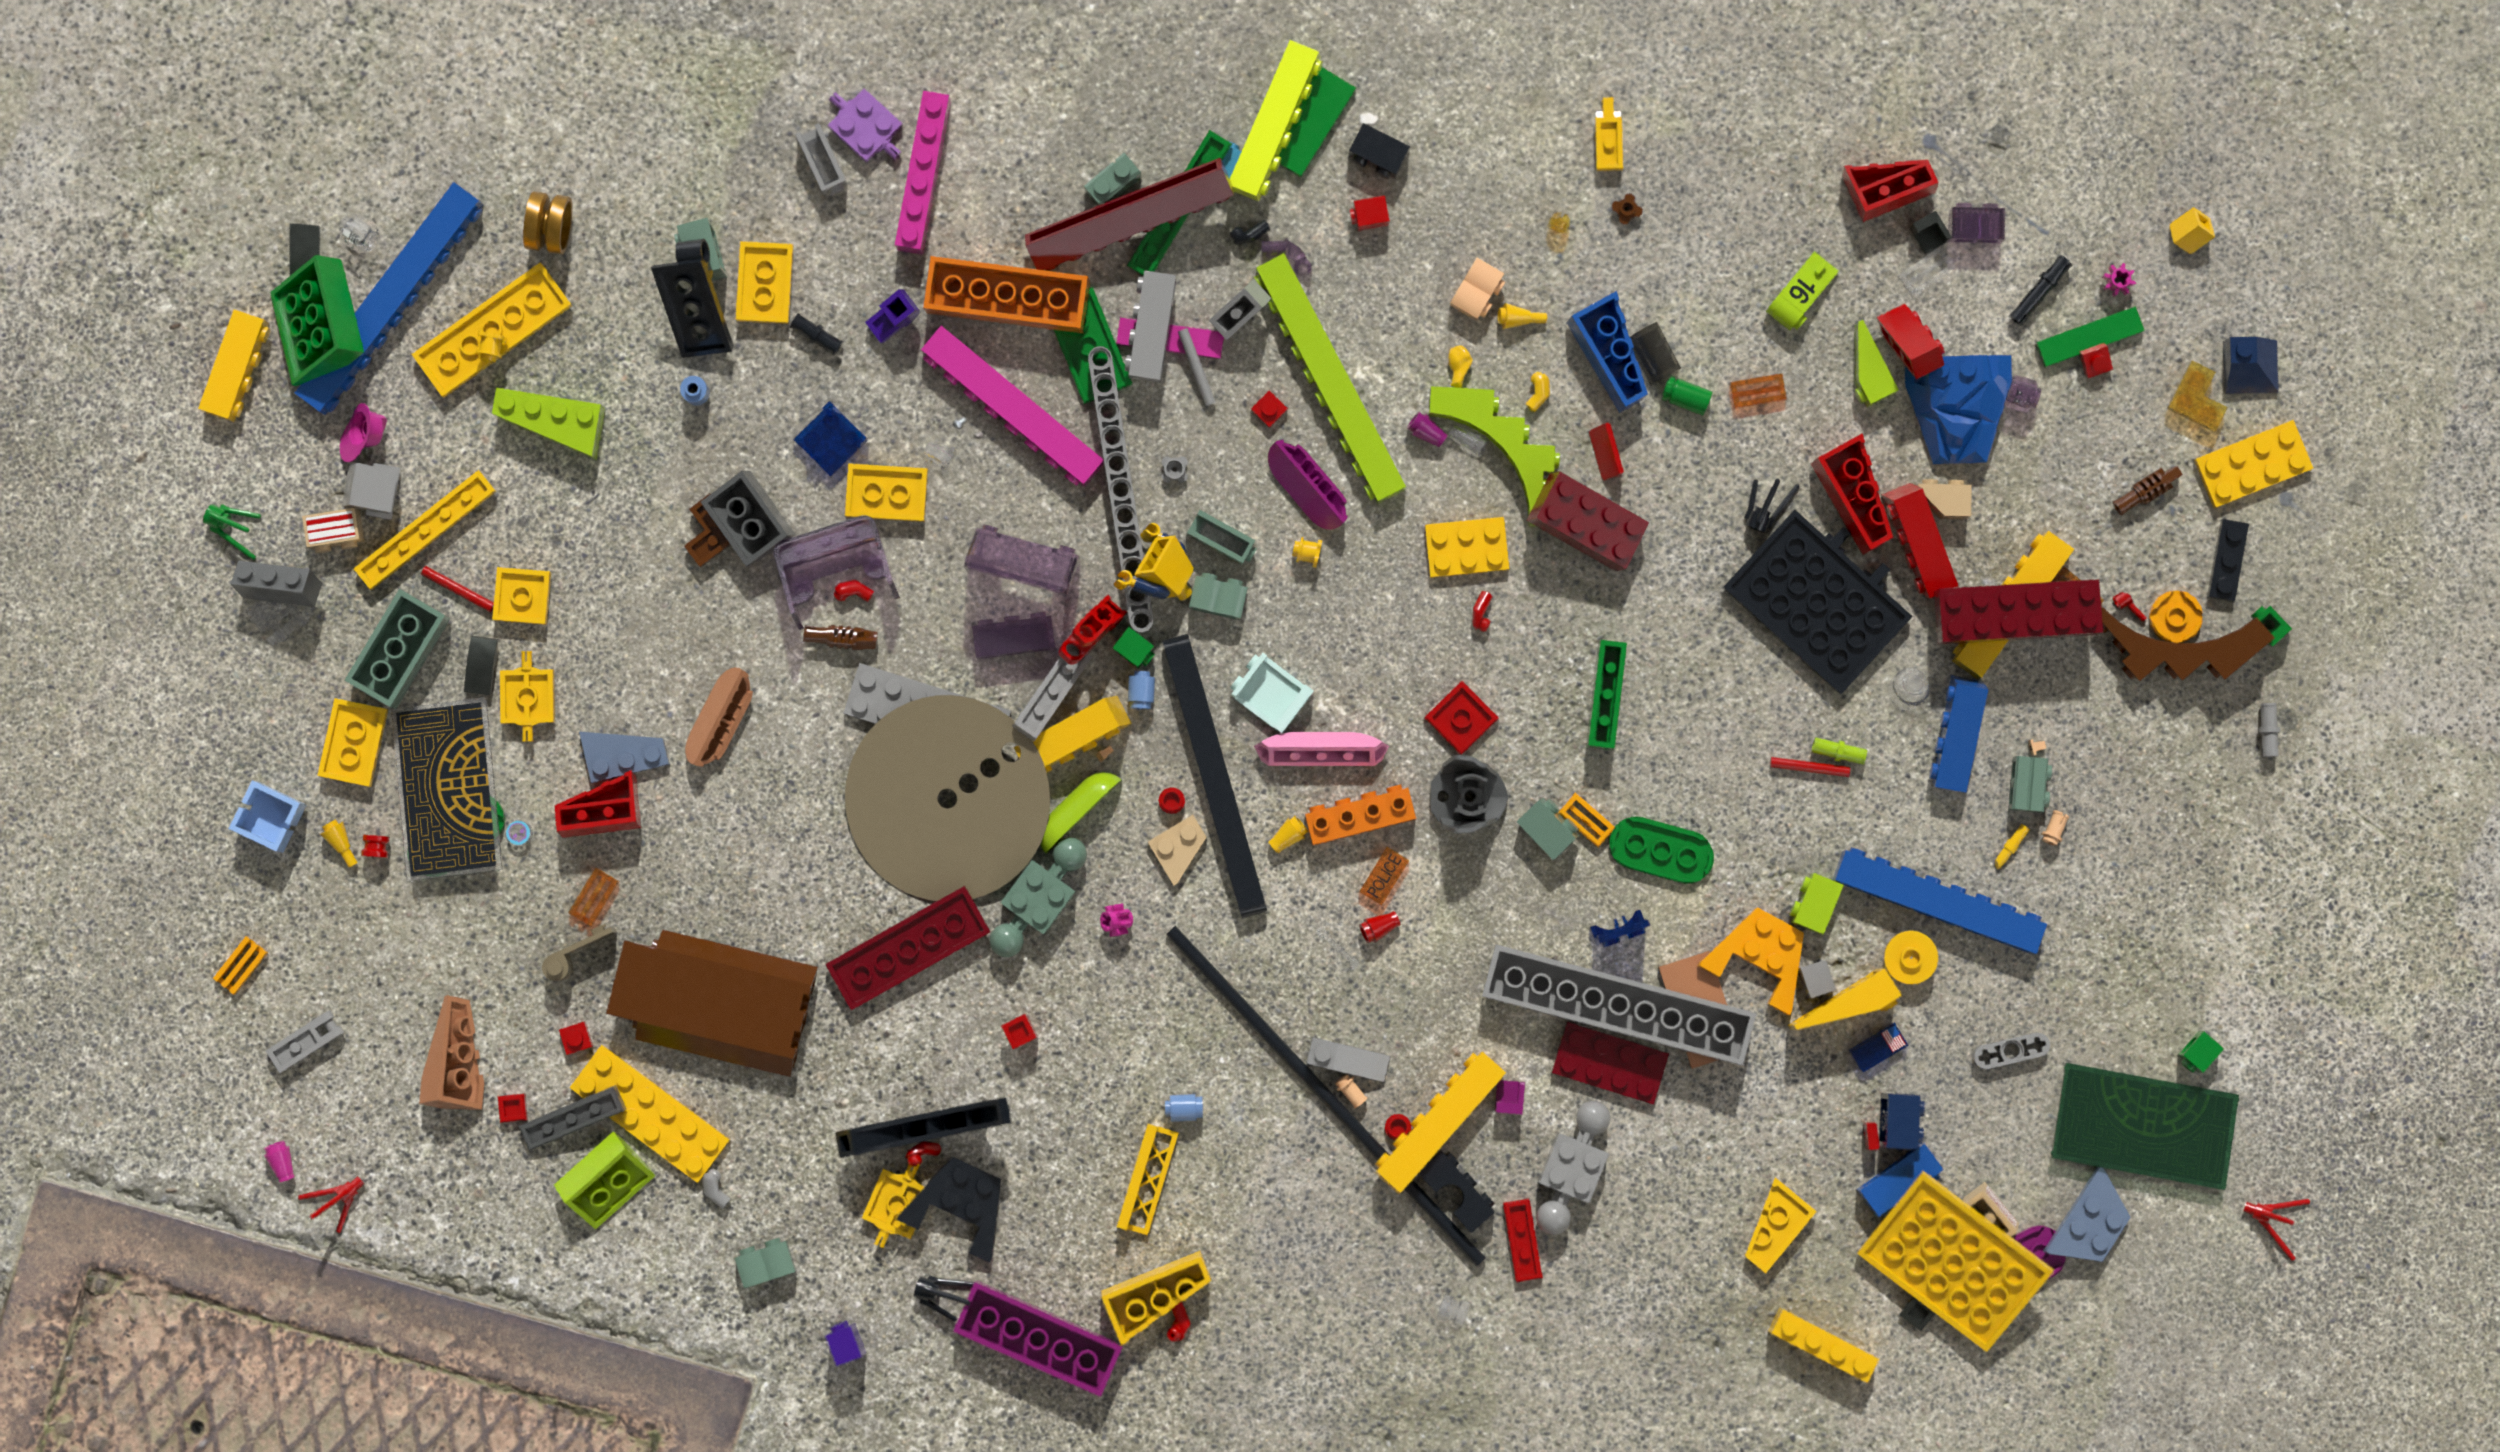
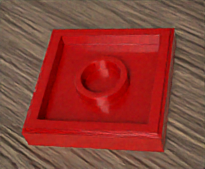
M1463 681L1424 717L1460 755L1499 719Z

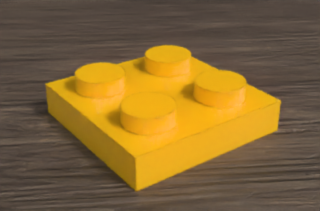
M497 567L492 620L547 625L552 572Z

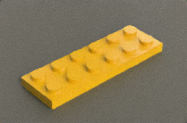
M540 262L412 353V356L440 395L445 398L492 364L480 360V355L476 354V350H479L481 337L478 336L479 331L499 334L507 338V342L502 343L500 355L503 356L573 305Z
M601 1045L570 1086V1089L582 1098H585L616 1085L626 1110L609 1118L688 1177L699 1183L731 1139L614 1052Z

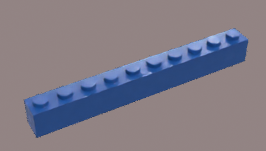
M455 182L452 183L355 312L364 353L345 367L301 384L295 391L297 396L324 415L327 412L331 413L337 407L340 401L338 399L344 390L348 391L353 386L356 380L354 378L360 369L364 370L371 361L370 355L376 348L380 349L387 340L386 334L391 327L395 328L403 319L402 313L407 306L411 307L419 297L418 292L422 286H427L435 276L434 270L439 264L443 265L448 260L451 254L450 249L455 243L458 244L463 240L467 233L465 229L471 222H476L481 216L483 204Z

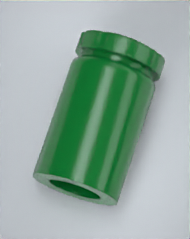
M1671 375L1665 384L1661 400L1665 402L1668 400L1670 404L1704 416L1713 391L1682 379H1676V377Z

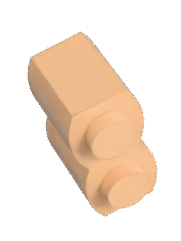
M1476 258L1449 305L1476 321L1479 316L1485 318L1492 306L1488 302L1493 293L1498 295L1505 284V281L1502 280L1504 273Z

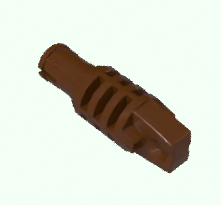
M2174 466L2165 472L2162 468H2159L2135 483L2130 492L2112 502L2118 514L2122 516L2137 505H2146L2172 489L2173 485L2171 482L2183 474L2178 466Z
M833 624L828 628L804 626L803 642L827 644L829 648L837 647V649H841L843 647L846 650H849V648H852V650L876 649L878 632L859 627H843V625L836 627Z

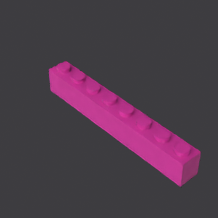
M942 325L922 347L921 351L925 355L923 360L934 369L939 366L945 371L943 375L945 379L954 386L957 383L965 388L963 393L973 402L980 400L986 405L983 410L994 419L998 416L1006 422L1004 427L1014 436L1019 433L1026 438L1024 444L1035 453L1038 450L1046 455L1044 460L1054 469L1061 467L1067 472L1064 477L1073 485L1077 486L1080 483L1085 487L1104 465V459Z

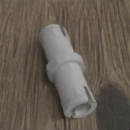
M2277 703L2260 704L2261 727L2259 728V733H2262V757L2279 756L2278 733H2280V727H2278Z

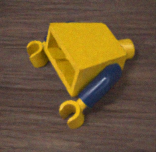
M1150 523L1140 535L1143 541L1152 542L1134 574L1137 579H1133L1132 574L1128 570H1123L1117 576L1123 578L1125 582L1116 580L1114 586L1117 589L1123 590L1129 585L1134 587V591L1159 599L1177 597L1180 601L1186 600L1192 594V590L1187 585V582L1193 573V566L1187 557L1185 545L1178 541L1175 535L1161 534L1158 524Z

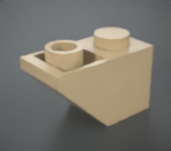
M1924 479L1922 484L1916 485L1923 488L1929 507L1940 519H1968L1971 517L1972 485H1964V480H1949L1948 484H1938V480Z

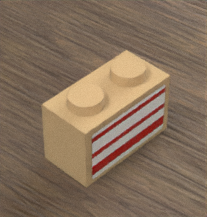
M356 508L302 516L306 546L311 550H315V553L330 552L331 547L340 545L342 549L358 547L357 543L365 542L360 510Z
M1985 1182L1964 1197L1963 1201L2010 1237L2018 1232V1221Z

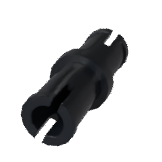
M799 313L789 326L791 329L807 337L809 343L818 344L832 353V355L838 352L843 343L842 340L823 330L824 326L820 324L817 326Z

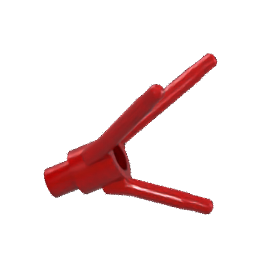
M357 1176L350 1183L347 1181L344 1185L301 1194L298 1195V1199H310L336 1193L337 1196L311 1214L310 1219H315L342 1200L345 1204L336 1229L337 1233H341L349 1208L354 1200L353 1197L358 1194L357 1190L364 1185V1182Z
M2303 1199L2265 1205L2260 1203L2255 1205L2246 1202L2243 1212L2253 1215L2252 1218L2259 1220L2258 1222L2268 1231L2291 1261L2296 1259L2268 1222L2270 1219L2285 1224L2294 1225L2293 1220L2274 1214L2272 1211L2310 1204V1200Z

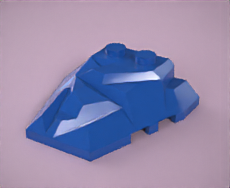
M2012 355L1942 356L1944 366L1918 379L1905 366V387L1933 464L1987 463L1997 433V426L2004 411L2007 394L2012 385Z

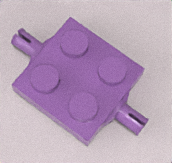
M863 89L854 99L848 102L837 92L833 93V96L831 95L829 101L840 110L838 115L828 124V128L863 161L867 163L876 153L882 150L888 153L893 160L900 156L902 152L891 143L893 135L902 127V123L867 90Z

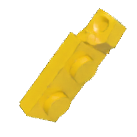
M1603 97L1602 112H1596V171H1623L1622 117H1620V111H1614V97Z

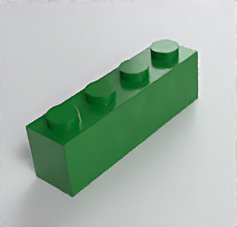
M1600 640L1598 642L1586 747L1615 749L1627 643L1609 640Z

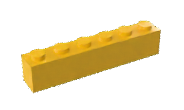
M2050 531L2045 532L2043 535L2038 533L2029 545L2033 548L2028 556L2024 554L2014 566L2017 569L2016 573L2012 578L2007 576L2001 585L2051 582L2074 551V548ZM2009 640L1958 643L1952 652L1956 655L1952 662L1978 680L1984 676Z
M1483 1051L1478 1055L1472 1053L1463 1063L1466 1069L1460 1075L1455 1073L1446 1082L1445 1085L1449 1088L1444 1094L1441 1095L1438 1092L1428 1103L1431 1107L1425 1115L1420 1112L1410 1123L1414 1128L1407 1135L1402 1133L1394 1141L1393 1145L1396 1148L1392 1153L1388 1155L1385 1152L1375 1163L1378 1168L1374 1173L1397 1194L1405 1189L1506 1074Z

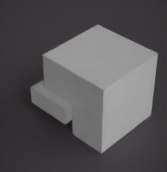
M360 463L349 465L342 507L364 510V516L392 520L400 468L372 463V466Z

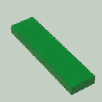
M2135 306L2043 339L2035 344L2045 368L2079 356V352L2102 343L2109 345L2142 333L2145 329Z

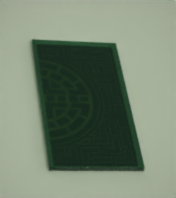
M2065 1063L2051 1158L2226 1190L2239 1095Z

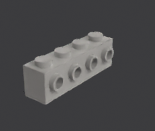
M1144 270V276L1138 278L1137 293H1141L1140 302L1135 303L1133 309V319H1137L1136 329H1131L1129 335V345H1133L1132 355H1127L1125 362V371H1129V378L1161 383L1177 282L1176 275Z

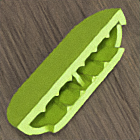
M1108 772L1094 773L1084 779L1049 814L1046 831L1040 844L1045 854L1064 838L1122 779Z

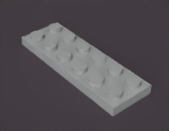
M859 663L843 714L876 724L885 715L908 702L936 695H963ZM990 704L1010 717L1011 710ZM986 758L988 760L996 762V760L993 758Z

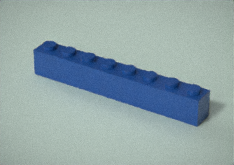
M1851 847L1850 851H1842L1832 879L1833 881L2029 954H2037L2047 927L2046 923L2041 922V916L2026 912L2024 916L2016 913L2017 908L2006 903H2001V906L1990 903L1991 898L1977 893L1975 897L1965 894L1966 889L1951 884L1950 888L1940 885L1941 880L1929 875H1926L1925 879L1915 876V870L1905 866H1901L1900 870L1890 866L1891 861L1876 857L1875 860L1866 858V852Z

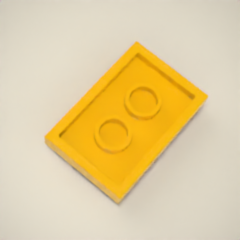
M740 241L736 321L789 324L793 244Z
M848 464L845 517L925 522L928 468Z
M1504 517L1425 525L1430 578L1509 570Z
M334 698L317 776L371 787L388 709Z

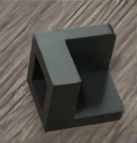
M1937 211L1916 221L1910 227L1924 254L1932 252L1949 242L1952 238Z

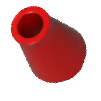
M1392 911L1388 914L1364 919V922L1359 924V928L1367 943H1376L1393 929L1400 926L1401 923L1396 912Z

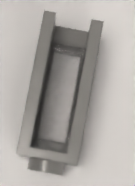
M818 123L814 125L816 129L803 135L800 132L795 135L824 195L829 193L830 196H833L844 190L843 186L847 185V181Z

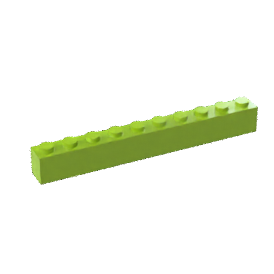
M1283 253L1256 267L1257 275L1254 276V279L1271 297L1267 305L1272 314L1278 313L1281 322L1278 323L1284 337L1290 336L1294 344L1290 346L1292 353L1297 361L1302 359L1306 367L1302 371L1309 384L1314 382L1318 390L1314 394L1320 406L1326 405L1330 413L1327 419L1332 429L1339 430L1342 436L1339 442L1346 454L1351 453L1354 459L1351 465L1358 477L1363 476L1367 484L1363 488L1369 500L1375 499L1376 503L1379 504L1406 490L1403 479L1285 254Z

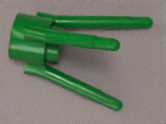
M211 504L204 513L203 523L210 526V531L218 534L243 554L255 560L256 556L221 530V528L226 529L229 525L248 533L249 528L232 521L230 514L260 519L261 515L230 508L223 504L220 507Z

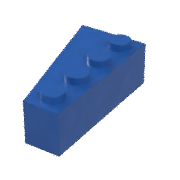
M1615 291L1572 315L1566 324L1618 412L1621 413L1641 402L1648 393L1639 363L1635 358L1634 346L1631 338H1629L1624 313L1619 305L1618 293Z
M1951 675L1946 693V707L1940 721V727H1942L1941 735L1937 738L1935 744V753H1937L1936 763L1931 764L1929 778L1933 779L1932 783L1935 787L1967 793L1989 690L1981 680Z

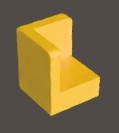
M2195 207L2188 210L2169 225L2174 244L2189 254L2194 253L2215 238L2211 219Z

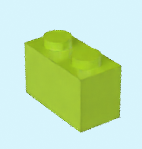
M1811 873L1810 877L1805 876L1799 891L1803 892L1799 902H1794L1789 914L1793 917L1791 923L1823 935L1844 885L1816 873Z

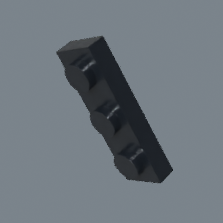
M2221 519L2207 593L2208 598L2235 602L2249 527L2248 523Z

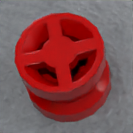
M363 835L362 840L365 842V847L361 851V856L388 858L386 845L389 843L390 837Z

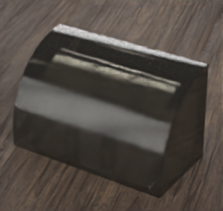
M1657 322L1629 337L1634 346L1635 357L1650 386L1680 371L1681 367Z

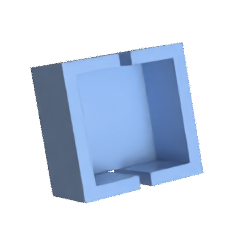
M252 780L242 800V803L252 805L250 810L239 807L228 829L276 852L284 853L294 832L289 828L291 825L297 826L307 805L267 785Z

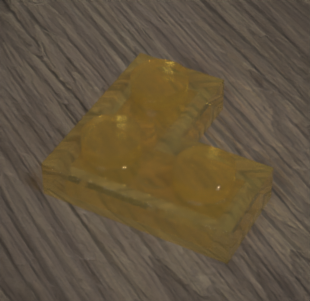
M2193 360L2190 361L2167 409L2215 432L2228 408L2204 396L2216 372Z

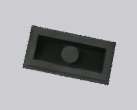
M290 224L289 274L292 275L313 256L320 255L319 225Z

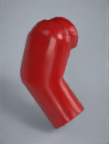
M1481 591L1473 606L1472 626L1475 630L1479 629L1481 632H1486L1491 623L1490 619L1483 617L1493 598L1486 591Z
M921 1141L907 1150L905 1158L908 1159V1165L911 1167H915L917 1164L920 1165L922 1163L921 1156L923 1155L938 1156L941 1153V1145L935 1142Z

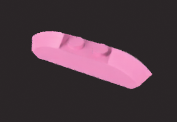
M1287 732L1271 736L1256 744L1254 748L1260 760L1268 766H1375L1383 760L1389 745L1372 736L1356 732Z

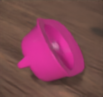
M360 403L356 406L352 418L341 436L339 445L341 459L345 462H352L360 455L363 448L377 446L382 439L387 418L370 411L365 403Z

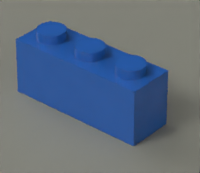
M1923 1143L1919 1144V1149H1911L1856 1190L1875 1216L1880 1217L1883 1215L1885 1218L1922 1171L1937 1181L1941 1177L1939 1173L1944 1169L1926 1144Z

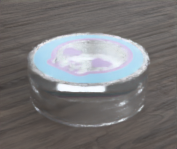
M513 820L505 829L507 841L514 846L527 845L533 836L531 825L523 820Z

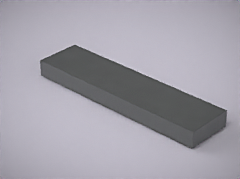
M614 1085L521 1124L519 1128L530 1151L626 1110V1106L617 1086Z

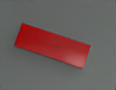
M1530 1199L1503 1202L1516 1283L1543 1278Z

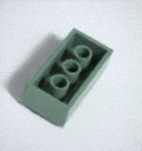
M399 589L344 681L385 705L397 709L451 618Z

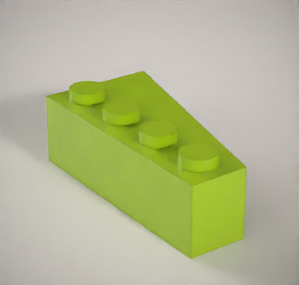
M496 387L492 409L494 416L597 460L605 415V408L601 404Z

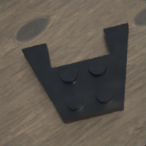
M951 1157L928 1181L929 1183L898 1213L895 1219L918 1230L929 1206L933 1205L978 1226V1229L967 1253L990 1263L992 1260L1001 1179L955 1157Z

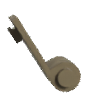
M603 924L591 930L592 936L549 955L542 963L544 976L552 981L568 979L573 973V963L569 955L617 933L614 927L605 929L606 924Z

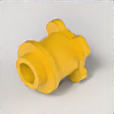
M479 331L478 336L481 337L479 350H476V354L480 355V360L496 363V359H502V355H500L502 343L507 342V338H504L503 335Z
M1301 537V541H1295L1292 556L1297 557L1296 562L1298 563L1300 560L1313 563L1312 567L1316 568L1322 540H1318V543L1304 540V537Z

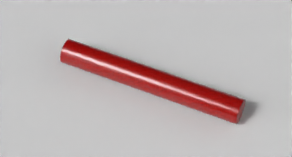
M427 566L423 568L421 575L492 612L494 602Z
M1778 757L1770 758V767L1842 777L1850 776L1851 768L1847 766Z

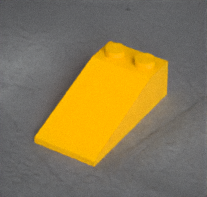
M1879 968L1787 1026L1790 1030H1798L1876 1010L1887 1011L1898 1004L1896 999L1902 995L1886 969Z

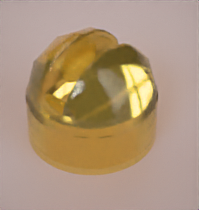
M1561 212L1554 213L1547 226L1553 231L1567 234L1570 227V218L1567 214H1564L1562 218Z

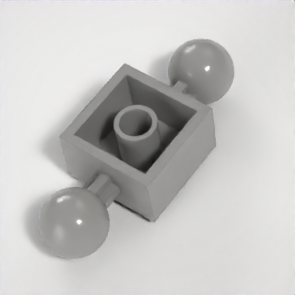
M1588 1101L1578 1109L1576 1121L1580 1131L1576 1140L1558 1132L1538 1179V1183L1556 1190L1552 1201L1542 1204L1536 1215L1539 1228L1547 1234L1557 1235L1568 1228L1571 1215L1567 1204L1571 1196L1587 1203L1591 1201L1609 1153L1591 1146L1595 1135L1604 1132L1610 1124L1609 1110L1601 1102Z

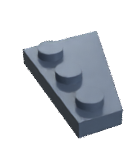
M579 732L591 783L617 778L630 770L638 773L670 765L663 738Z

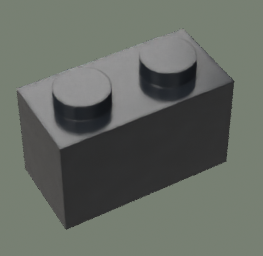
M1363 123L1349 149L1348 156L1352 157L1351 161L1360 167L1365 168L1368 165L1374 168L1375 174L1384 179H1389V177L1396 179L1410 151V146Z

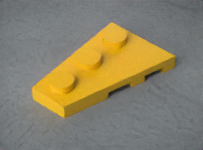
M1776 1177L1745 1254V1257L1765 1274L1817 1213L1815 1209Z

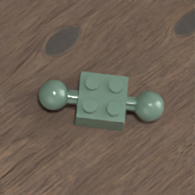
M1072 837L1060 840L1053 851L1055 862L1048 871L1032 860L1006 894L1001 904L1016 915L1010 923L997 926L990 935V946L997 955L1008 958L1018 954L1024 944L1022 933L1028 924L1045 935L1076 894V891L1061 880L1067 871H1076L1086 862L1087 850L1080 840Z

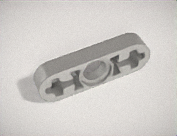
M2031 1033L1978 1046L1973 1051L1972 1060L1981 1069H1991L2046 1055L2050 1049V1041L2042 1033ZM2035 1037H2037L2038 1041H2043L2044 1046L2040 1047V1052L2037 1053L2036 1049H2027L2028 1055L2024 1056V1047L2020 1040H2024V1045L2034 1043ZM2009 1043H2013L2018 1047V1055L2013 1059L2007 1058L2004 1054V1048ZM1998 1046V1054L2002 1059L2001 1062H1998V1057L1988 1059L1987 1065H1985L1984 1061H1979L1978 1056L1982 1055V1050L1985 1049L1986 1053L1997 1052L1994 1047Z

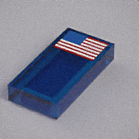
M1895 1022L1848 1049L1860 1071L1864 1073L1909 1045Z

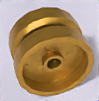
M533 191L530 194L523 226V244L525 249L540 251L546 245L549 253L562 255L565 253L570 237L573 205L570 197L556 195L550 202L547 193Z

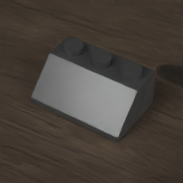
M751 471L739 472L701 501L746 567L776 551L796 536Z

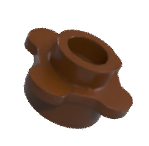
M1631 193L1626 194L1624 199L1620 201H1614L1611 206L1612 211L1616 212L1619 222L1624 225L1628 224L1634 217H1640L1643 213L1642 207L1637 205L1635 196ZM1625 207H1629L1630 210L1625 211Z

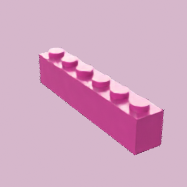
M924 90L922 93L895 240L897 251L923 255L951 106V99L947 94Z

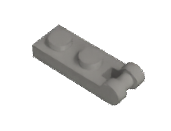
M331 1010L323 1013L266 1050L279 1073L288 1070L345 1033L341 1026H337L334 1022V1015ZM322 1025H324L328 1031V1033L324 1036H322L317 1029Z

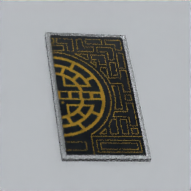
M480 697L391 709L406 881L414 882L503 870L487 698Z

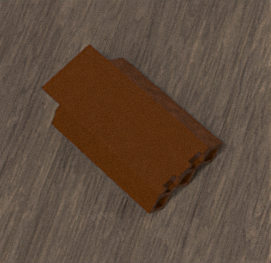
M662 929L659 940L654 939L652 947L624 940L606 1014L633 1020L632 1028L636 1029L635 1040L791 1077L798 1057L800 1038L807 1020L809 1002L816 984L818 967Z

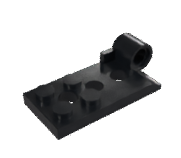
M705 239L677 242L675 247L677 262L652 265L651 270L681 357L688 358L732 352L734 345L711 280L713 270L710 264L708 243ZM686 281L691 285V288L684 289L678 282ZM686 304H695L699 311L688 309ZM701 326L707 333L700 334L694 327Z

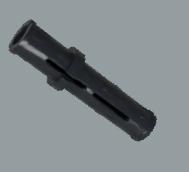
M2059 255L2050 268L2040 274V279L2010 313L2009 317L2012 321L2022 326L2045 299L2047 294L2052 289L2058 287V282L2062 276L2073 266L2067 258Z

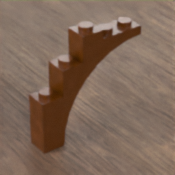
M2102 607L2103 632L2106 633L2109 630L2115 637L2112 642L2119 651L2124 653L2127 650L2129 653L2122 660L2125 666L2121 669L2131 680L2136 677L2141 681L2165 661L2167 665L2164 669L2174 680L2179 677L2183 681L2206 660L2210 663L2206 668L2216 679L2221 676L2226 680L2275 638L2258 618H2254L2240 629L2217 639L2199 643L2160 641L2136 633L2120 623Z

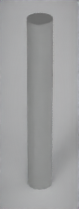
M1188 328L1180 330L1178 334L1205 405H1211L1215 403V399Z

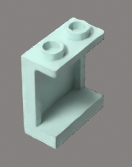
M1262 653L1260 657L1255 654L1246 666L1249 671L1245 677L1238 676L1231 685L1230 689L1233 690L1231 697L1281 734L1314 693V690L1301 683L1269 659L1266 654Z

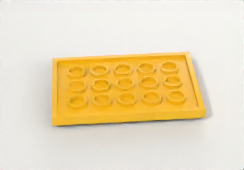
M1924 1171L1920 1173L1857 1252L1859 1256L1986 1352L2053 1273V1269Z

